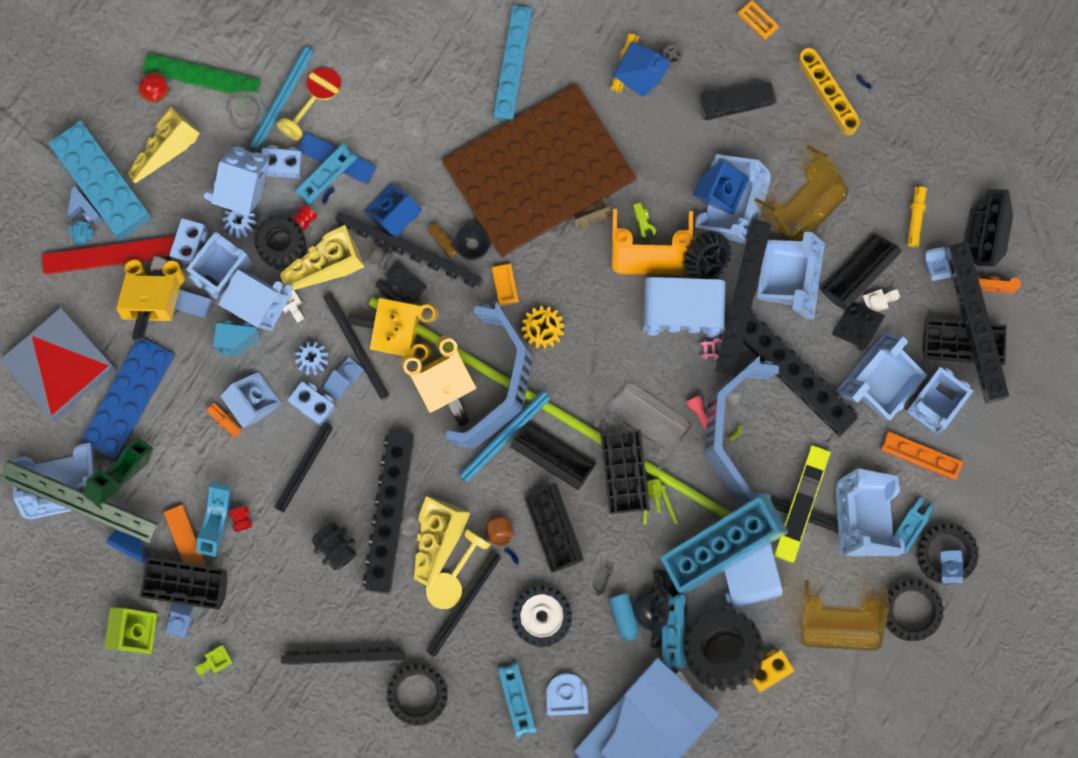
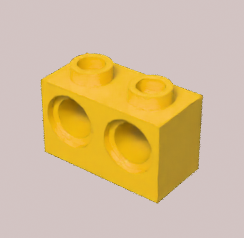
M774 649L765 655L766 660L762 662L761 668L766 675L763 681H758L756 678L750 679L758 693L795 671L782 650L777 652ZM774 659L782 661L783 667L781 670L773 668L772 662Z

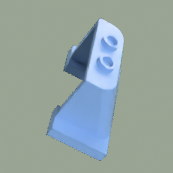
M804 232L803 241L768 240L761 273L757 282V298L762 301L793 305L792 309L805 319L814 320L825 243L812 232Z
M884 332L841 383L836 392L843 399L857 403L860 400L863 401L882 418L890 421L905 406L908 398L916 393L917 387L927 377V374L902 350L908 342L903 336Z

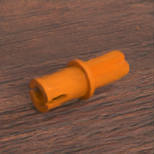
M216 403L208 407L207 412L233 438L242 432L243 429L230 418L231 415H227Z

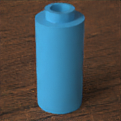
M628 593L609 599L620 638H625L626 641L636 639V634L640 633Z

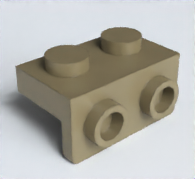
M604 198L602 201L571 218L575 229H587L595 222L599 221L601 223L609 220L613 216L612 208L609 206L607 199Z

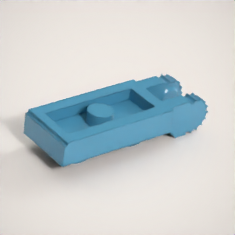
M922 497L918 498L893 535L902 537L905 544V554H907L920 534L934 508V505L930 504L923 515L916 512L923 503L924 499Z

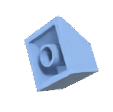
M259 372L232 383L220 396L243 428L258 422L282 404Z

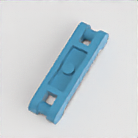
M343 143L295 193L305 200L304 203L308 207L311 206L359 157L349 150V146L346 143ZM341 155L347 158L343 163L338 159ZM309 187L314 190L311 195L307 192Z
M669 594V619L662 629L663 664L668 668L676 666L678 669H684L686 667V658L684 657V606L686 598L684 595L677 594L672 596ZM672 605H674V611H671ZM672 652H675V658L672 657Z
M511 663L507 667H497L516 737L521 738L523 737L522 735L527 733L535 734L536 729L518 663ZM514 673L515 679L507 681L506 675ZM526 719L528 725L520 727L519 721Z

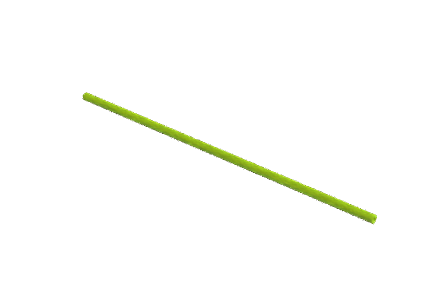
M373 297L369 305L377 310L379 299ZM418 323L416 334L437 346V340L440 336ZM449 341L445 342L442 349L449 350L452 343ZM457 347V352L464 363L509 389L511 382L509 377ZM527 389L525 399L532 402L538 395ZM547 402L541 408L601 445L600 434L602 433L550 402ZM644 459L645 470L648 474L660 479L663 483L722 518L733 513Z

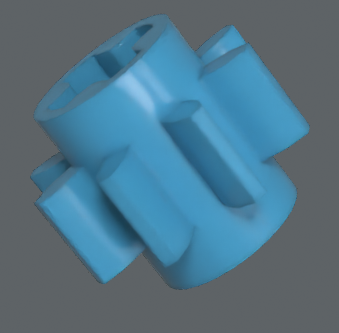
M76 221L74 226H69L68 235L72 237V242L87 244L88 240L93 239L94 231L90 228L89 223Z

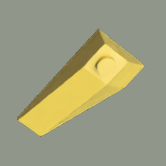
M172 106L155 126L158 130L153 138L149 137L147 139L146 150L138 154L127 173L134 183H137L186 150L197 140L200 134Z
M344 225L327 233L322 237L323 240L318 245L308 249L309 252L304 257L297 259L280 273L283 286L291 285L293 290L343 277L364 268L360 252L347 227Z
M426 496L419 514L421 525L420 534H417L419 549L415 558V580L428 587H432L462 535L470 512L456 505Z

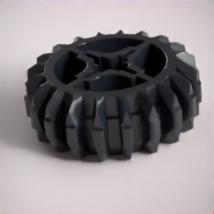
M702 231L701 236L696 235L695 240H690L691 244L685 246L687 251L683 253L685 258L681 261L683 263L682 268L691 279H718L719 274H724L723 270L729 268L727 263L731 261L729 256L733 253L731 251L732 246L727 238L719 232Z

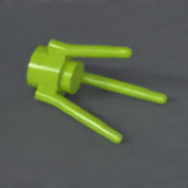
M660 479L647 481L648 495L650 499L654 498L657 512H661L659 497L663 496L671 517L677 525L678 520L666 494L665 485H661ZM648 510L643 511V525L647 524Z

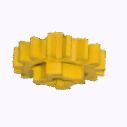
M540 306V311L532 308L533 314L526 313L528 320L522 321L526 325L522 327V332H527L523 336L524 339L529 338L528 344L532 345L535 343L536 349L540 345H543L544 350H546L547 345L553 348L554 341L560 343L558 336H564V332L560 330L565 328V324H560L563 320L562 316L556 317L558 311L556 310L552 313L551 307L544 310L543 306ZM542 316V318L534 320L536 317ZM550 318L554 320L556 327L551 325ZM546 321L547 329H544V331L540 335V327H542V325ZM530 328L536 332V338L531 334ZM549 335L553 336L548 340H544V338Z

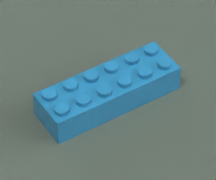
M81 121L48 143L119 241L152 219Z
M759 496L660 558L678 592L689 593L788 532L770 498Z

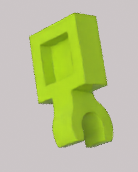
M641 202L633 205V213L641 230V237L646 239V230H650L652 235L655 236V227L647 223L649 214L646 207L642 208Z
M222 645L206 654L205 657L208 661L195 667V669L201 676L210 669L217 673L233 664Z

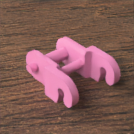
M718 338L713 339L712 342H707V340L701 342L700 345H703L704 354L701 357H705V359L714 357V360H717L719 355L715 353V343H722L723 339L720 340ZM707 345H712V354H708Z

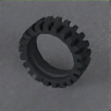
M950 523L938 525L928 530L919 541L917 547L918 565L921 567V571L927 575L926 577L934 580L936 583L943 584L942 572L937 571L931 565L928 558V549L931 542L941 535H953L964 543L967 550V560L963 567V580L970 576L977 566V560L979 559V549L975 538L971 536L972 534L967 532L965 528Z
M917 580L904 581L894 586L884 598L882 618L885 626L897 638L905 641H920L930 637L940 627L944 616V606H942V599L939 597L938 592L932 586ZM907 591H917L924 594L932 606V617L929 624L918 631H909L902 628L896 622L893 615V605L896 598Z
M414 664L402 668L391 678L387 688V701L390 710L396 718L409 725L419 726L434 721L441 715L447 703L448 692L444 679L436 670L426 665ZM413 675L426 676L432 680L437 689V701L434 707L422 715H411L405 712L397 699L398 688L401 682Z

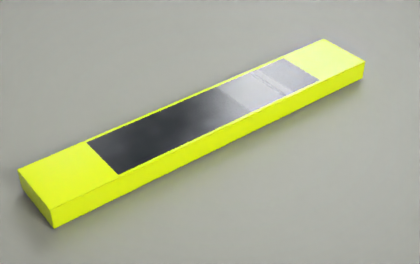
M811 446L784 525L788 533L780 537L774 557L794 563L831 453L830 451Z

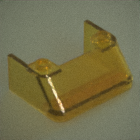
M810 145L805 147L813 159L805 171L808 182L783 208L778 203L769 205L758 198L754 200L766 220L772 223L789 241H803L804 232L813 233L848 195V188L829 156Z
M805 580L801 602V643L806 647L866 651H875L881 648L889 610L887 585L882 586L880 599L866 600L862 605V610L822 607V600L818 596L809 594V580Z

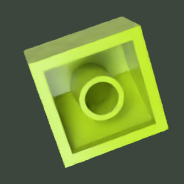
M110 608L104 648L152 654L157 614L126 608Z

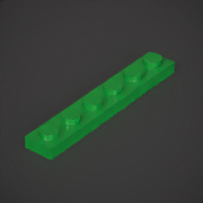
M147 53L142 70L143 74L162 73L165 79L256 100L261 84L259 79Z

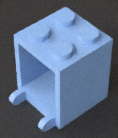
M232 146L219 162L216 181L213 183L214 192L207 191L204 194V198L212 201V204L250 215L262 198L270 158L264 157L261 153H252L242 147Z
M214 232L187 267L186 271L189 274L188 278L192 280L191 282L200 289L202 286L205 287L204 289L207 291V294L217 300L222 292L228 288L232 274L237 269L246 272L252 263L243 250L234 246L219 233ZM205 276H210L212 279L217 281L219 285L216 287L211 282L206 280Z
M237 269L230 278L228 288L222 292L218 305L257 328L272 331L290 299V294L293 290L292 286L285 285L283 288V284L278 281L271 286L253 274Z
M941 367L934 373L906 411L937 435H940L946 429L973 392L967 382L959 381L953 377L954 373L947 368L942 369ZM939 383L956 395L953 400H950L936 389Z

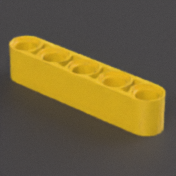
M812 48L804 49L798 60L799 67L841 132L845 135L854 134L860 124L858 115L817 52ZM809 56L813 61L807 63L803 58ZM814 73H821L823 75V78H816L814 76ZM827 88L831 89L834 94L828 95L824 90ZM842 105L844 110L837 111L834 106ZM852 121L855 126L852 128L847 127L845 122Z

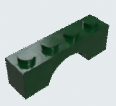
M135 438L124 448L118 460L108 470L104 472L99 469L87 479L83 496L99 507L149 464L153 447L140 438Z

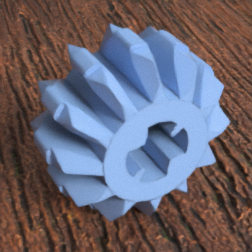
M233 210L232 212L225 211L228 217L222 218V221L226 223L223 227L225 230H229L228 234L230 236L235 234L236 238L239 239L241 233H243L244 237H247V230L250 232L254 231L251 227L256 225V221L253 220L255 218L254 213L246 215ZM241 218L242 224L238 225L237 219Z
M308 341L306 342L307 348H304L302 345L299 346L302 352L295 353L299 357L295 360V363L301 364L298 368L300 371L306 369V375H309L311 370L314 375H317L316 369L319 368L323 372L325 369L322 364L328 365L329 362L324 358L329 357V354L324 352L325 347L323 345L318 348V342H314L313 347H311ZM312 354L315 357L314 362H310L309 360L310 355Z

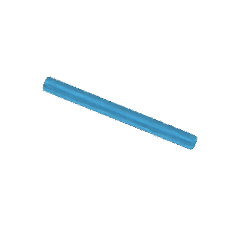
M304 47L254 135L250 143L251 148L259 151L313 55V50Z
M542 391L460 473V477L466 482L469 481L550 400V396Z

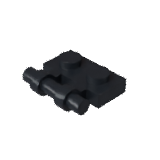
M398 261L384 275L389 282L384 284L379 280L375 285L383 296L405 302L407 298L415 302L427 289L423 282ZM394 286L403 292L400 296L392 291Z

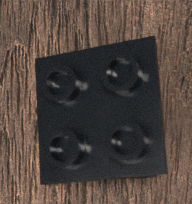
M853 302L846 309L832 335L856 345V348L860 351L866 350L885 315Z

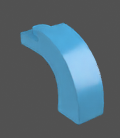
M211 482L205 519L197 537V553L216 557L229 517L232 496H230L231 486Z

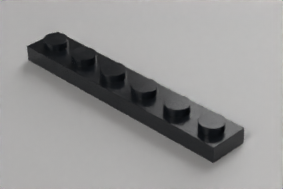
M399 647L388 648V652H380V648H370L368 652L360 653V649H348L347 653H339V650H327V654H319V651L313 650L307 651V655H299V651H288L286 655L281 656V664L405 660V651H401Z

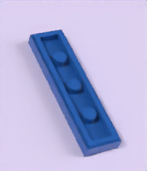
M306 133L298 149L302 154L324 163L338 148ZM341 155L338 159L343 163L347 158ZM358 158L343 174L368 185L377 168Z

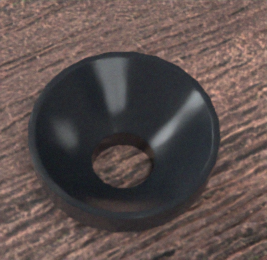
M466 225L455 236V249L464 259H481L490 248L489 234L479 225ZM470 240H476L479 243L476 250L468 249L467 243Z

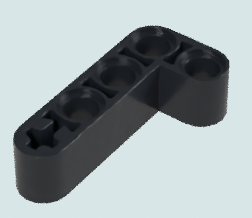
M768 82L717 94L716 90H708L699 95L698 103L703 120H712L768 107L777 103L773 85Z

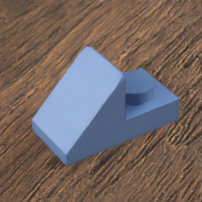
M75 186L71 188L68 209L70 219L73 220L82 213L88 222L93 220L96 225L102 221L100 216Z
M348 357L337 371L333 370L323 389L339 401L361 376L364 369Z
M961 550L941 551L943 584L963 583V552Z
M173 603L169 610L171 616L165 633L186 638L196 606Z

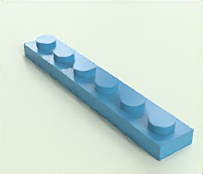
M513 5L494 119L506 121L514 119L532 8Z

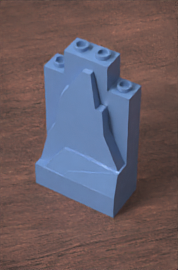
M657 658L574 751L577 754L574 758H680L718 717L719 713Z

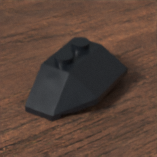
M989 189L986 195L970 210L965 242H969L976 266L995 267L1007 253L1013 220L1010 193L1007 189Z

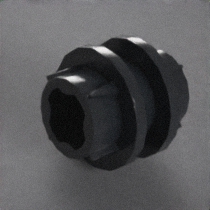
M331 522L320 529L312 537L313 540L311 541L315 545L313 552L316 555L323 552L326 556L322 560V564L324 566L329 564L335 571L351 562L357 556L356 553L358 551L353 546L356 543L354 538L349 540L344 538L348 530L345 527L340 528L336 522Z

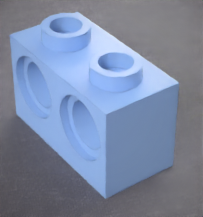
M277 146L262 148L261 154L264 157L277 158L274 164H268L266 176L301 179L303 154L299 149L289 147L287 150H283ZM289 159L297 160L293 166L287 165Z
M182 218L169 255L172 260L190 265L200 252L202 244L206 243L209 232L206 226ZM198 230L197 236L189 237L190 231ZM185 249H192V253L189 256H183Z
M301 382L287 401L312 421L322 426L336 408L333 404L334 400L326 394L321 396L316 392L318 388L310 382L307 385ZM304 392L310 394V398L307 401L300 400V395ZM319 404L326 405V410L323 413L316 412V407Z

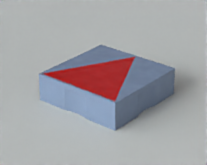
M59 308L0 359V362L55 423L74 408L88 392L96 389L116 371L113 365L93 345L62 308Z

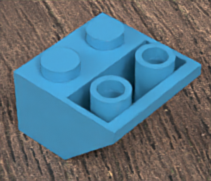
M222 321V323H216L213 347L218 354L239 356L259 341L261 334L252 324L242 323V326L234 325V322Z

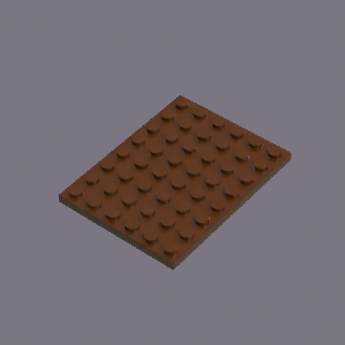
M577 83L441 159L481 227L488 232V237L500 258L637 181L633 170Z

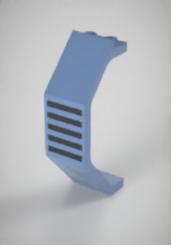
M497 302L495 309L493 306L482 304V307L475 306L474 315H478L477 318L482 320V323L505 327L517 348L507 399L468 432L459 433L447 430L446 439L454 446L475 449L520 414L523 409L534 357L506 312Z
M760 356L749 362L708 399L704 455L741 505H746L759 496L771 498V494L753 492L723 450L725 399L727 394L744 378L769 380V377L779 374V366L773 365V362L762 361L760 364Z

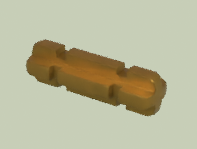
M437 223L432 224L428 228L429 233L435 236L434 239L443 250L446 249V254L450 258L455 257L458 252L455 249V245L452 246L453 242L444 231H440L441 228Z

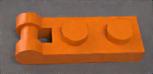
M978 276L981 291L1013 294L1021 286V281L1018 278H1012L1010 281H1001L998 277L980 279V276Z

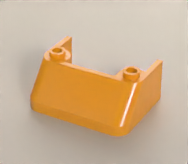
M613 209L612 270L621 275H686L681 261L685 258L683 253L687 251L685 246H689L691 244L690 240H693V211H689L687 230L676 232L672 239V246L632 244L631 232L627 229L617 228V209Z

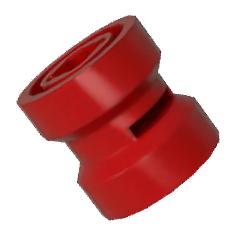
M302 204L299 207V212L293 214L290 219H294L301 229L306 231L309 223L318 216L308 206Z
M248 506L229 511V516L233 519L232 527L234 532L253 527L252 520L248 516L250 513Z

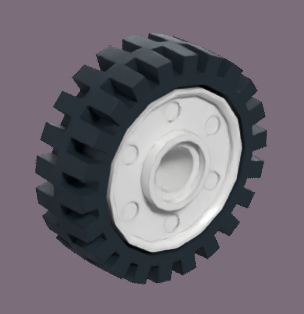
M547 586L530 588L523 592L514 604L512 610L513 627L518 636L530 645L537 647L554 645L566 636L571 627L572 610L565 596L554 588ZM540 611H544L548 615L547 620L544 622H539L536 619V615Z

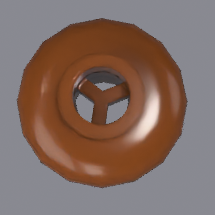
M502 515L492 516L485 526L489 541L496 546L509 544L514 537L510 519L502 517Z

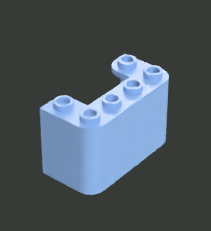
M660 277L645 279L643 332H647V335L657 336L663 329H668V332L688 330L689 333H700V330H703V333L707 334L709 338H717L723 334L725 321V281Z

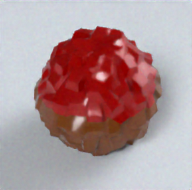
M156 72L148 73L140 80L138 91L141 98L146 99L148 102L158 103L168 96L170 87L167 86L164 75Z

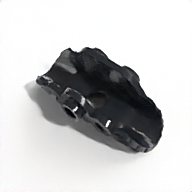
M653 570L655 587H649L641 591L635 599L633 609L637 622L645 629L652 631L649 647L661 648L662 629L669 619V594L676 596L677 594L683 595V593L678 592L668 572ZM686 603L684 606V617L688 611ZM674 605L671 606V611H674Z

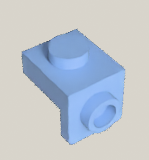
M945 247L927 250L925 252V265L931 280L936 281L951 277L946 260Z

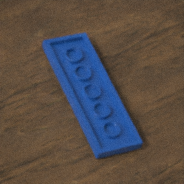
M143 339L141 342L136 341L83 435L81 442L85 444L90 443L92 448L117 460L175 355L146 339Z

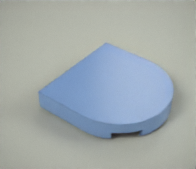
M563 673L550 681L546 691L547 716L588 714L587 689L579 677L574 674Z

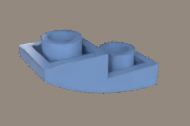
M179 290L175 309L207 318L212 299Z

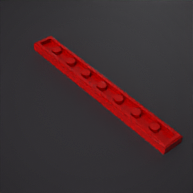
M198 233L189 234V237L193 238L197 236ZM176 236L43 254V274L51 275L123 265L131 260H138L140 262L152 261L154 255L171 258L169 255ZM185 249L183 251V256L190 255L192 253V249Z

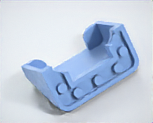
M716 154L715 159L711 163V169L719 162L724 161L749 180L734 215L708 205L706 213L701 212L696 216L694 228L699 232L716 231L726 237L727 240L746 244L752 219L760 220L770 185L771 174L759 160Z
M90 443L76 446L73 449L72 457L35 464L32 459L26 456L11 459V461L81 491H84L87 479L97 471L93 448ZM13 486V499L21 515L26 519H36L72 511Z
M856 469L837 482L836 503L839 545L842 555L899 556L905 553V544L902 537L893 536L890 500L894 499L900 491L898 476Z
M771 544L766 545L724 571L728 584V593H725L727 604H731L732 609L782 596V587Z

